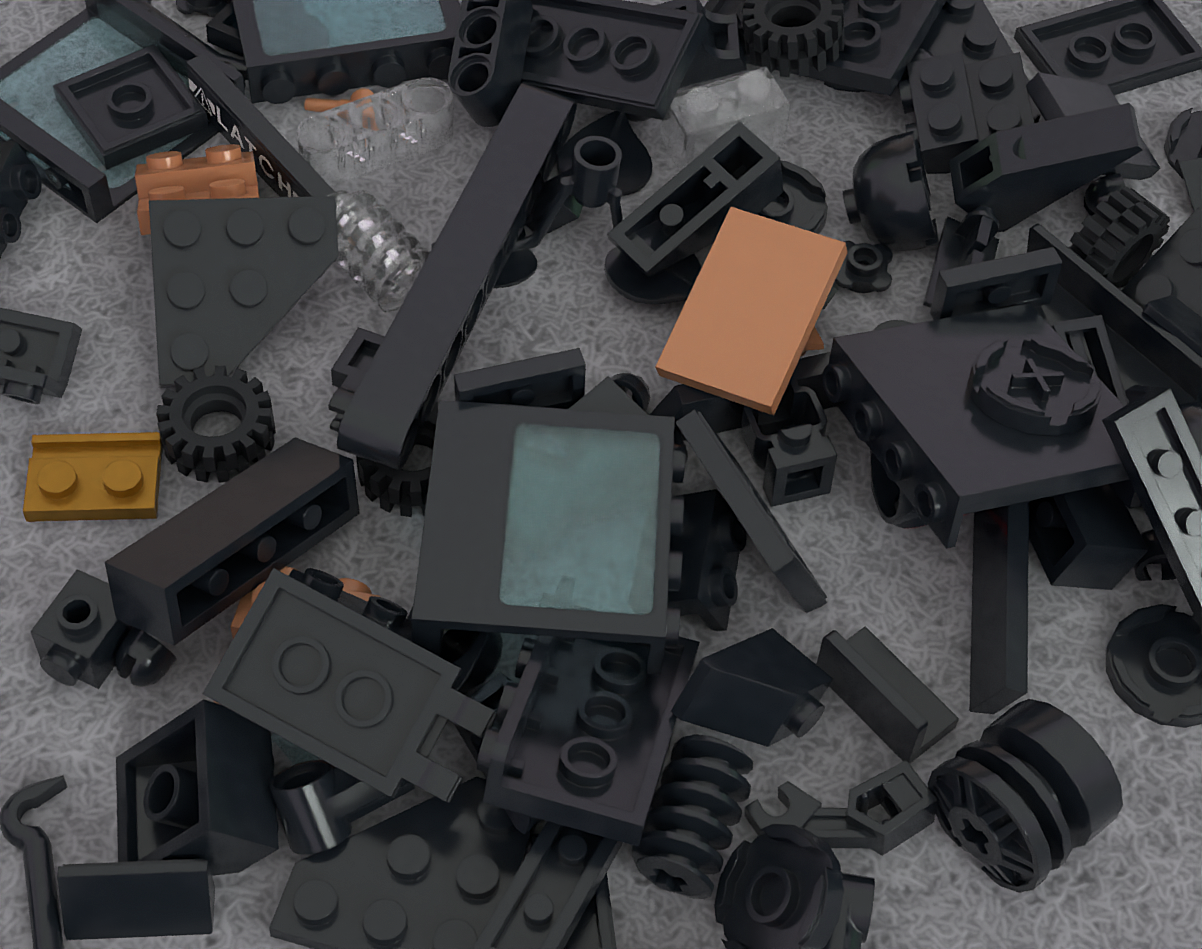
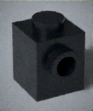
M77 569L30 632L41 659L40 665L49 676L68 686H74L80 680L99 689L115 667L116 651L133 626L116 619L109 583Z

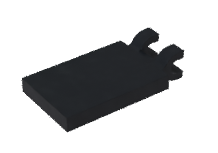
M275 568L271 571L202 693L390 797H395L405 779L448 803L453 799L463 777L428 759L445 725L449 720L466 731L484 739L488 727L492 726L497 717L494 710L454 690L463 672L461 668Z

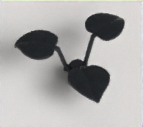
M614 111L597 119L577 132L563 145L557 159V170L561 174L571 168L570 176L561 178L559 191L535 231L526 237L525 229L523 228L494 288H506L526 281L535 273L537 259L530 249L537 247L541 243L569 195L573 194L579 204L588 208L601 207L607 202L610 205L613 228L623 221L621 197L633 194L645 187L652 174L651 157L646 147L634 133L624 112ZM617 247L609 251L604 264L605 274L611 286L625 298L644 304H667L686 301L702 268L696 255L692 254L647 277Z

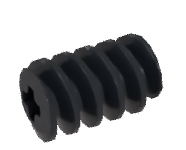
M693 734L682 737L674 744L670 757L671 762L663 770L662 785L655 792L651 805L652 810L649 811L639 847L633 845L631 855L639 872L654 885L689 898L706 899L711 897L714 884L705 874L721 872L724 859L716 850L729 848L732 843L733 834L727 826H733L740 822L742 809L737 802L747 800L751 793V785L742 775L748 774L753 770V760L742 750L726 741L712 736Z

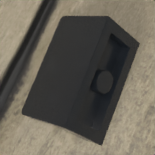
M866 626L847 640L836 630H832L823 637L816 665L833 678L829 687L902 761L907 760L910 764L956 728L959 718Z

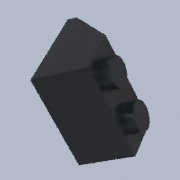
M203 699L117 756L118 862L205 859L208 860L212 876L239 873L279 849L276 805L269 787L270 780L274 777L271 731L223 705Z

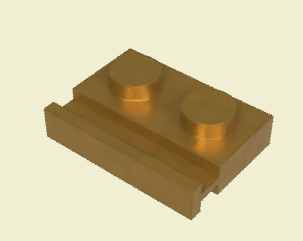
M159 432L32 435L33 452L32 458H29L23 514L26 522L157 519L163 448Z

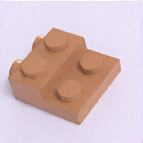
M229 144L205 149L206 157L182 159V154L178 151L159 152L146 156V164H137L135 171L139 199L137 215L141 235L150 234L149 200L260 198L253 151L241 152L240 145Z

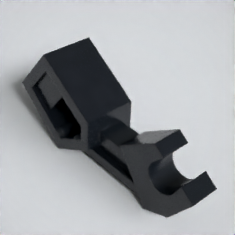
M907 760L850 789L848 808H821V802L787 781L778 787V799L788 809L785 814L781 816L767 814L758 799L746 805L744 813L758 836L764 834V832L759 831L760 829L771 824L796 825L826 841L831 848L872 849L883 856L934 822L938 800ZM881 804L891 818L890 820H883L882 824L867 816L868 810Z

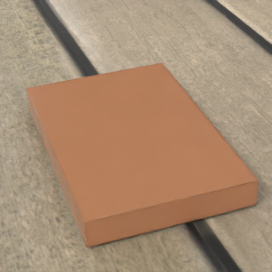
M730 207L655 366L658 375L774 415L848 253L846 243Z

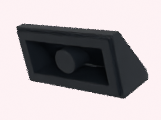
M184 859L63 864V866H58L57 880L64 934L67 940L212 934L215 885L208 860Z

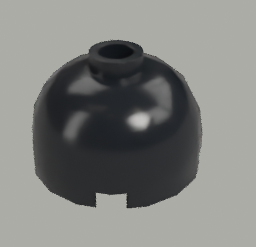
M910 131L890 136L872 144L859 156L853 167V188L843 191L845 209L850 224L861 222L870 240L876 244L886 245L895 251L918 250L939 245L936 218L932 220L930 215L932 208L929 196H931L914 132Z

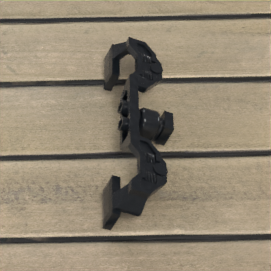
M1051 247L939 271L930 314L933 320L1031 304L1045 321L1050 323L1041 306L1051 303L1063 262L1055 248ZM580 348L454 374L455 401L569 409L585 396L586 364ZM831 352L799 359L774 415L684 384L675 385L649 414L652 416L675 417L674 444H684L683 441L687 440L676 422L694 409L697 413L701 412L716 433L742 428L743 438L753 461L765 471L763 490L771 507L831 492L837 453L829 435L825 436L827 417L824 409L837 407V405L826 396L822 381L823 370L829 363ZM524 428L516 432L513 454L520 450L537 468L547 473L566 474L573 471L569 459L558 460L528 450ZM656 440L650 450L656 459L637 480L628 484L622 478L608 490L613 496L598 514L588 522H584L578 516L571 524L584 527L602 522H615L620 518L643 513L647 509L648 501L655 499L658 440ZM686 449L685 464H686L687 459H688V451H687V449Z

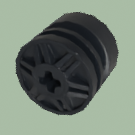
M1033 699L1019 702L984 729L980 741L977 740L964 745L957 751L955 758L946 760L935 768L927 784L938 800L936 816L945 833L959 847H962L964 851L971 853L984 865L981 869L995 883L1019 893L1034 890L1047 878L1050 870L1058 869L1066 862L1072 848L1085 846L1117 818L1123 807L1122 789L1111 761L1095 739L1070 715L1047 702Z

